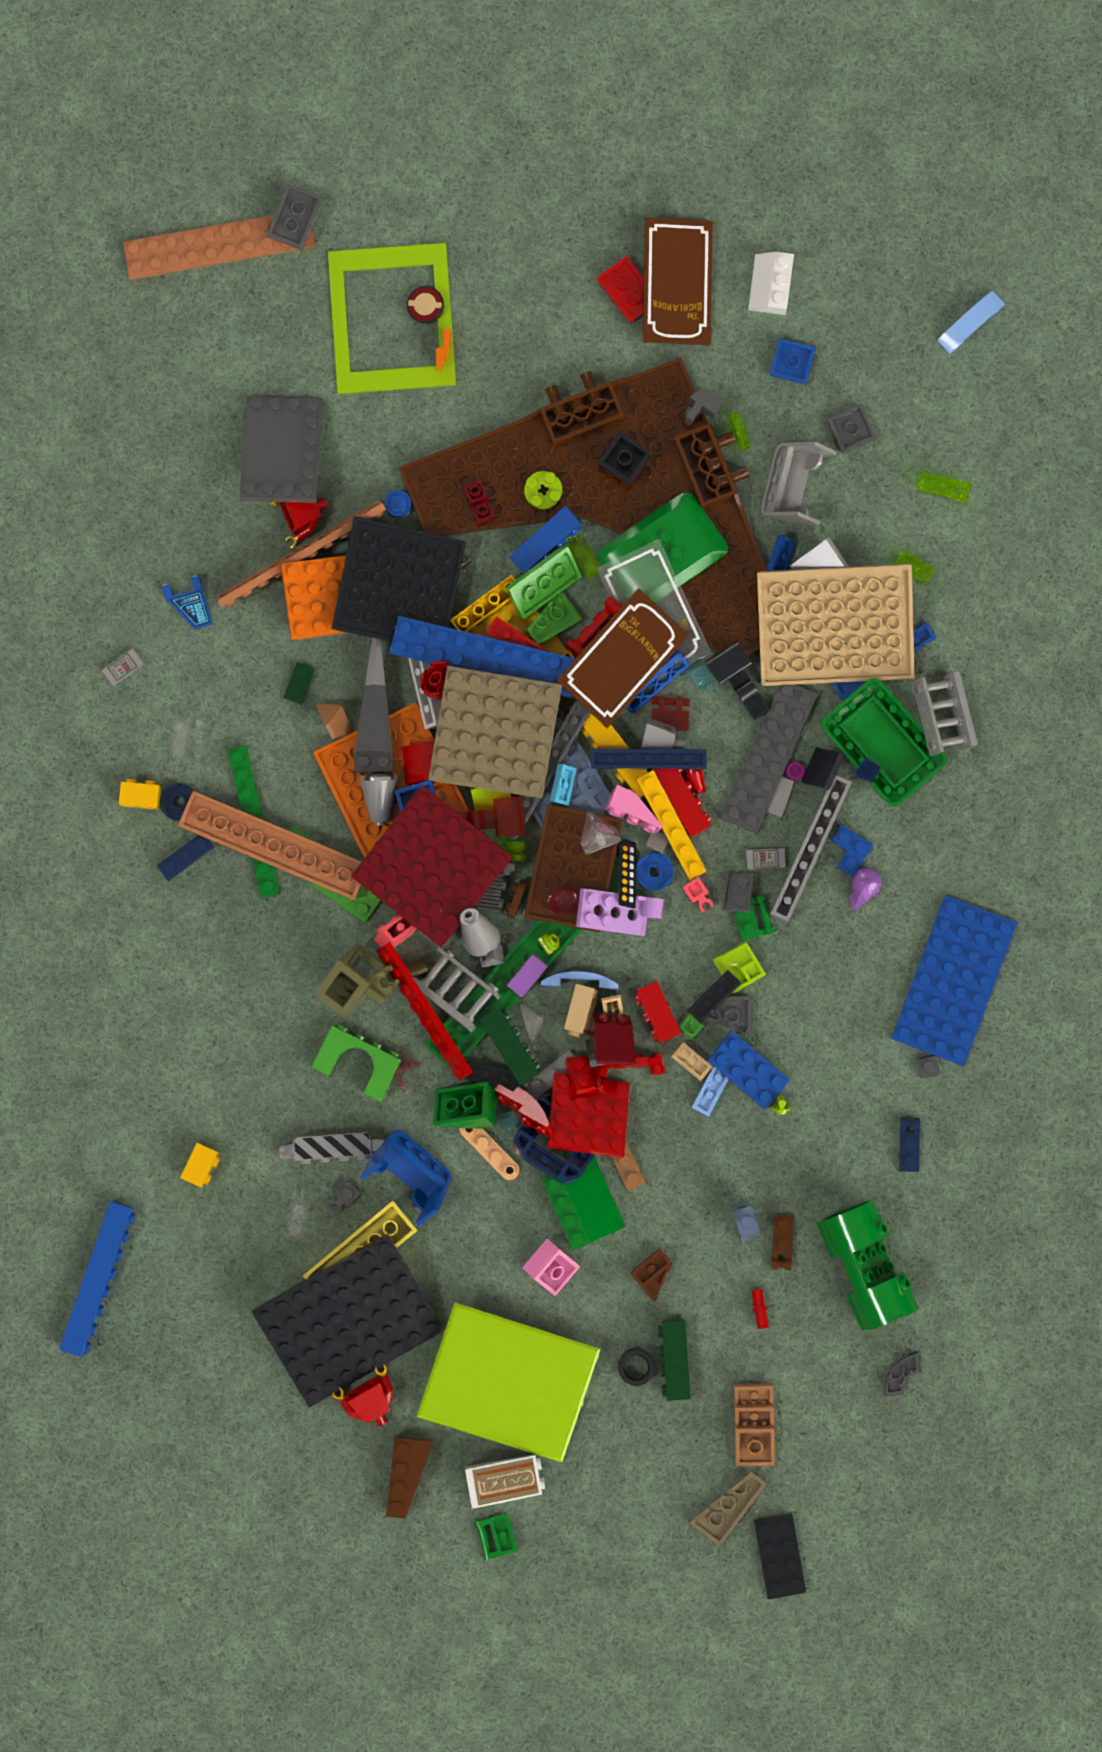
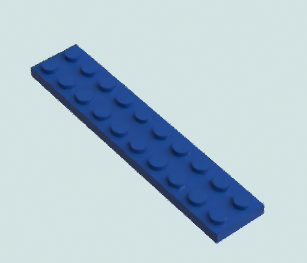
M398 616L390 654L427 663L444 661L454 667L558 683L556 680L576 659ZM563 687L561 688L560 695L574 698Z

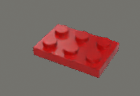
M625 256L598 276L596 280L631 324L643 315L644 278L629 258Z

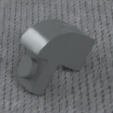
M711 390L695 392L690 397L688 402L690 406L684 413L686 416L684 423L691 426L700 412L714 420L726 399Z

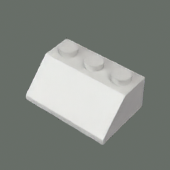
M782 252L755 254L748 310L786 315L794 254Z

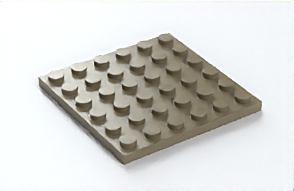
M447 665L428 780L543 798L562 685Z

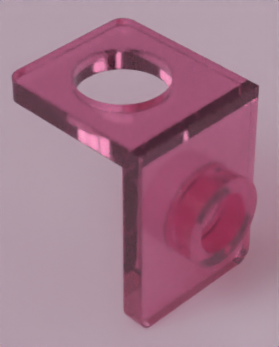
M411 1062L401 1066L402 1070L395 1072L403 1093L407 1091L400 1074L420 1067V1063L412 1065Z

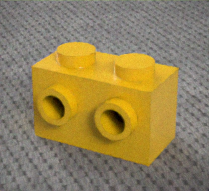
M126 779V782H121L119 805L121 807L159 810L161 786L157 785V782L145 781V784L138 783V780Z
M196 1143L180 1178L201 1188L204 1185L208 1186L212 1178L210 1172L213 1167H217L221 1157H218L220 1152L201 1143Z

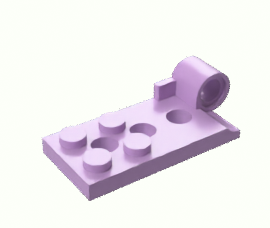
M581 888L576 927L645 936L647 917L662 919L664 899L636 896V909L618 905V893ZM596 905L600 907V913L598 915H595L594 913V907ZM613 907L617 910V915L614 918L611 916V909ZM629 910H632L634 913L632 920H629L627 916Z

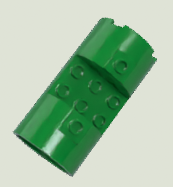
M874 1199L854 1205L816 1222L830 1257H841L854 1291L848 1293L847 1298L861 1331L887 1325L919 1309L912 1292L910 1280L905 1272L895 1273L894 1265L888 1257L886 1246L882 1240L888 1237L889 1233Z

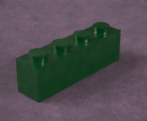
M498 1008L481 1018L480 1021L521 1086L540 1074L538 1070L541 1067L536 1059L531 1060L528 1055L531 1051L525 1042L523 1044L520 1042L518 1037L521 1034L516 1026L511 1027L508 1020L511 1018L506 1010L501 1011Z
M685 1320L662 1321V1326H658L659 1338L663 1337V1345H659L660 1357H664V1365H661V1377H665L666 1384L662 1385L663 1396H667V1401L691 1399Z

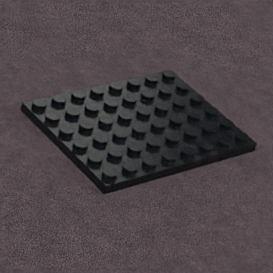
M388 1233L251 1310L309 1408L331 1396L333 1392L340 1391L339 1387L342 1389L375 1371V1367L377 1369L382 1367L383 1364L389 1363L444 1331L442 1324Z

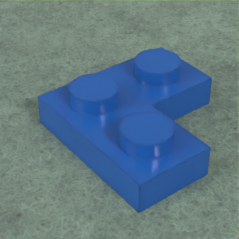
M842 824L831 840L847 851L837 868L853 878L874 845Z

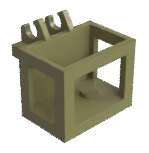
M358 943L338 960L314 995L346 1018L367 996L381 1004L393 993L399 980L390 981L387 978V972L393 970L392 965L385 966L381 960ZM359 955L377 968L369 980L351 968ZM345 974L352 980H354L357 984H359V986H356L349 979H347L345 977Z

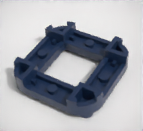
M551 1093L542 1094L537 1102L542 1107L547 1119H549ZM522 1123L513 1139V1150L521 1159L553 1180L565 1185H570L581 1177L595 1154L574 1151L566 1163L536 1144L534 1141L539 1133L533 1127H526Z

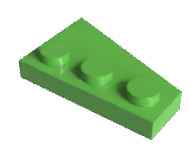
M562 591L550 601L525 633L529 639L538 645H542L581 623L582 618Z

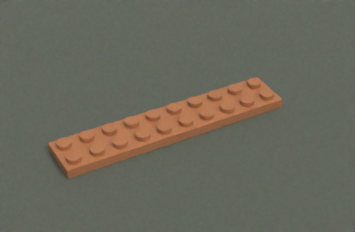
M275 215L123 242L130 280L299 249L267 237ZM312 228L303 249L315 247Z
M379 500L217 595V601L221 607L224 605L225 607L231 606L239 596L244 598L251 594V589L258 586L261 588L269 583L268 579L271 577H280L282 575L280 564L299 562L305 557H308V559L318 554L317 550L324 547V549H327L334 544V540L337 538L344 539L349 536L354 516L365 519L373 518L375 520L384 515L383 511L386 508Z
M195 791L192 792L178 827L355 901L361 884L354 880L351 875L361 861Z

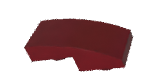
M481 480L463 487L478 525L496 519Z

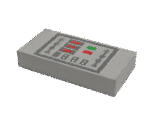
M132 648L101 671L114 687L142 667L144 663Z
M785 848L746 850L747 870L786 868Z

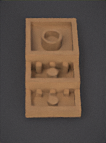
M773 1383L734 1384L736 1466H775Z

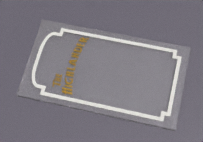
M656 539L654 542L596 568L609 597L612 596L618 603L621 602L624 605L634 592L640 588L689 634V637L678 648V651L689 663L712 654L660 539ZM679 660L674 664L673 668H677L683 662Z

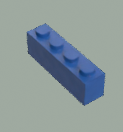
M565 506L509 558L524 574L552 554L554 550L566 545V540L571 535L574 537L582 530L580 527L583 523L569 507Z

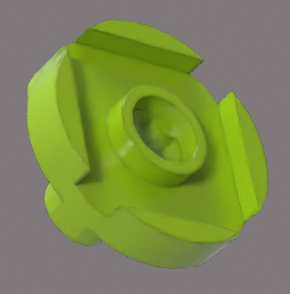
M539 471L532 474L527 479L524 487L526 500L530 505L540 510L553 508L562 496V484L559 478L554 473ZM540 486L548 487L549 490L546 491V495L538 493V490L541 488Z

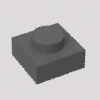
M937 1056L917 1059L920 1079L940 1075Z

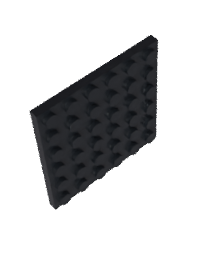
M354 516L331 629L392 642L398 616L449 628L466 541Z

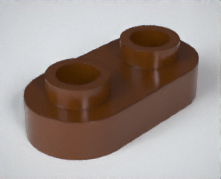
M522 880L519 883L515 882L512 893L515 894L512 901H508L505 909L508 912L507 916L515 919L527 882Z

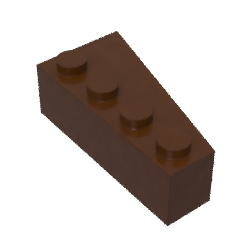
M395 1436L386 1517L406 1518L434 1440Z

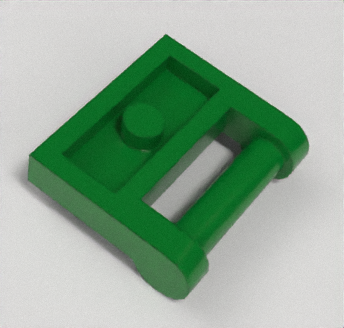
M766 895L751 899L749 913L734 912L742 941L775 932L774 926L772 927L765 902L767 901ZM758 903L765 929L759 930L753 904Z
M508 1513L474 1522L483 1547L484 1554L482 1555L484 1560L518 1551ZM490 1524L497 1548L496 1551H491L485 1525Z

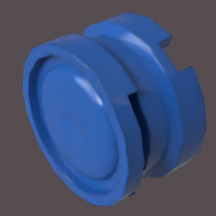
M395 490L387 495L385 508L391 517L402 519L410 513L412 503L406 492Z

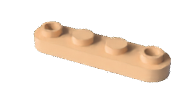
M460 1128L461 1135L504 1179L513 1180L519 1175L518 1164L483 1128L473 1129L470 1133L466 1131V1128ZM507 1167L513 1168L512 1174L506 1172Z

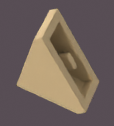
M620 995L601 998L603 1013L624 1014Z

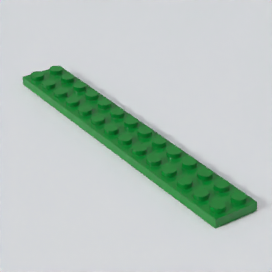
M616 855L608 892L612 893L619 891V858ZM537 921L504 957V962L498 964L483 980L487 985L491 983L498 988L497 993L501 997L498 1000L492 995L475 1015L472 1022L476 1026L474 1031L471 1033L451 1016L443 1024L464 1058L487 1034L480 1019L498 1008L501 1011L505 1009L507 1012L520 998L507 984L529 957L535 954L549 967L583 929ZM547 932L555 934L559 938L560 944L559 948L550 955H547L537 940ZM479 985L459 1006L458 1012L462 1015L465 1012L468 1013L486 989ZM430 1038L424 1045L450 1068L447 1061L442 1058L440 1050Z

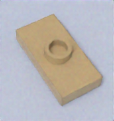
M684 1042L671 1056L699 1081L713 1067Z

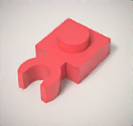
M699 877L682 887L692 903L699 902V910L702 913L705 912L702 906L704 903H708L710 907H713V902L705 897L709 892Z

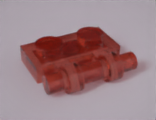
M661 695L659 697H652L651 705H659V710L651 709L652 719L676 728V731H689V711H682V706H690V699H684L682 696H677V698H665V696ZM665 705L676 706V711L665 710Z

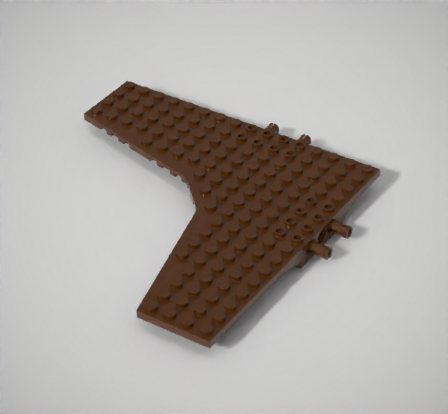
M681 357L639 374L612 382L609 381L599 386H596L592 372L588 371L587 377L585 373L580 375L586 391L563 400L560 398L557 386L552 385L551 389L550 387L545 389L551 403L550 405L542 407L540 410L513 423L399 467L423 531L440 536L547 523L565 506L569 507L578 518H583L621 535L684 492L691 493L726 541L728 552L723 558L677 590L695 628L714 654L736 640L746 655L760 650L757 572L767 571L734 485V482L749 478L750 474L746 466L732 472L727 468L720 448L736 442L732 431L718 437L714 436L710 423H708L705 414L702 412L699 413L691 426L684 423L686 418L684 413L690 406L688 402L695 391ZM619 432H622L651 452V458L630 488L598 467V462ZM539 471L554 473L562 484L560 500L553 508L548 510H540L530 505L524 493L527 479ZM481 480L496 519L478 525L463 487ZM540 486L541 488L538 490V493L546 495V491L549 490L548 487ZM673 591L671 595L684 611L676 592Z

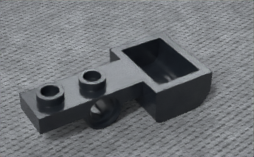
M737 640L704 661L719 685L726 681L730 682L754 720L770 710L745 672V669L751 666L752 663Z

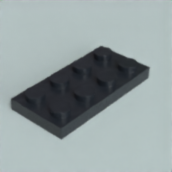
M789 1514L755 1520L754 1525L767 1599L806 1593L793 1515Z

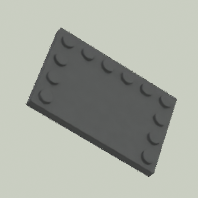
M247 396L240 501L317 502L323 412L322 398Z

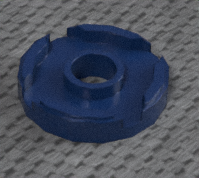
M181 783L169 785L162 792L160 798L162 812L169 819L180 821L194 790L190 786ZM182 797L184 805L182 807H175V798Z

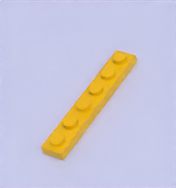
M654 770L636 778L656 819L662 825V830L688 879L692 880L705 873L706 869Z

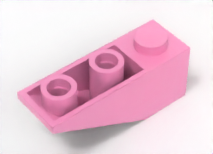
M619 785L612 790L605 810L609 811L610 815L622 817L629 824L640 825L644 827L645 831L650 833H657L662 829L660 822L635 792Z

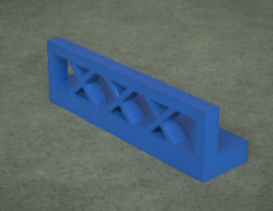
M678 649L635 697L638 698L637 702L632 706L628 705L626 707L632 714L690 666V663L682 656ZM679 660L683 662L677 668H673L674 664ZM662 674H667L663 680H659ZM648 686H652L649 692H644Z

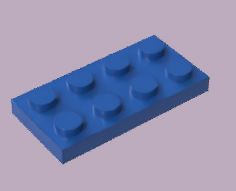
M733 1031L728 1033L706 1060L765 1110L790 1081Z

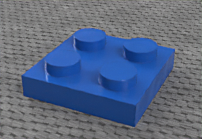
M779 338L769 376L806 385L816 347Z

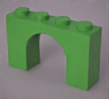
M339 1024L337 1028L332 1026L312 1068L330 1076L338 1059L345 1051L354 1048L365 1050L373 1060L374 1071L363 1093L382 1102L402 1060L398 1059L400 1055L391 1050L389 1053L382 1051L383 1046L372 1042L371 1045L364 1042L365 1037L357 1033L354 1036L348 1034V1029Z

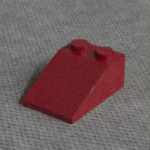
M603 1012L598 1014L592 1013L589 1036L596 1063L635 1065L633 1025L630 1015L622 1013L617 1015Z

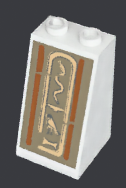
M535 1454L466 1466L465 1472L472 1509L541 1495L542 1489H545L544 1478H540L538 1470L542 1469L540 1458H536Z

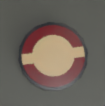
M421 286L413 290L407 300L408 313L411 318L421 324L435 322V320L441 317L445 308L441 293L430 286Z

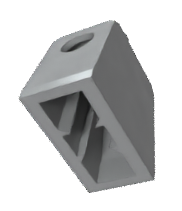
M647 717L640 749H684L685 740L675 738V727Z

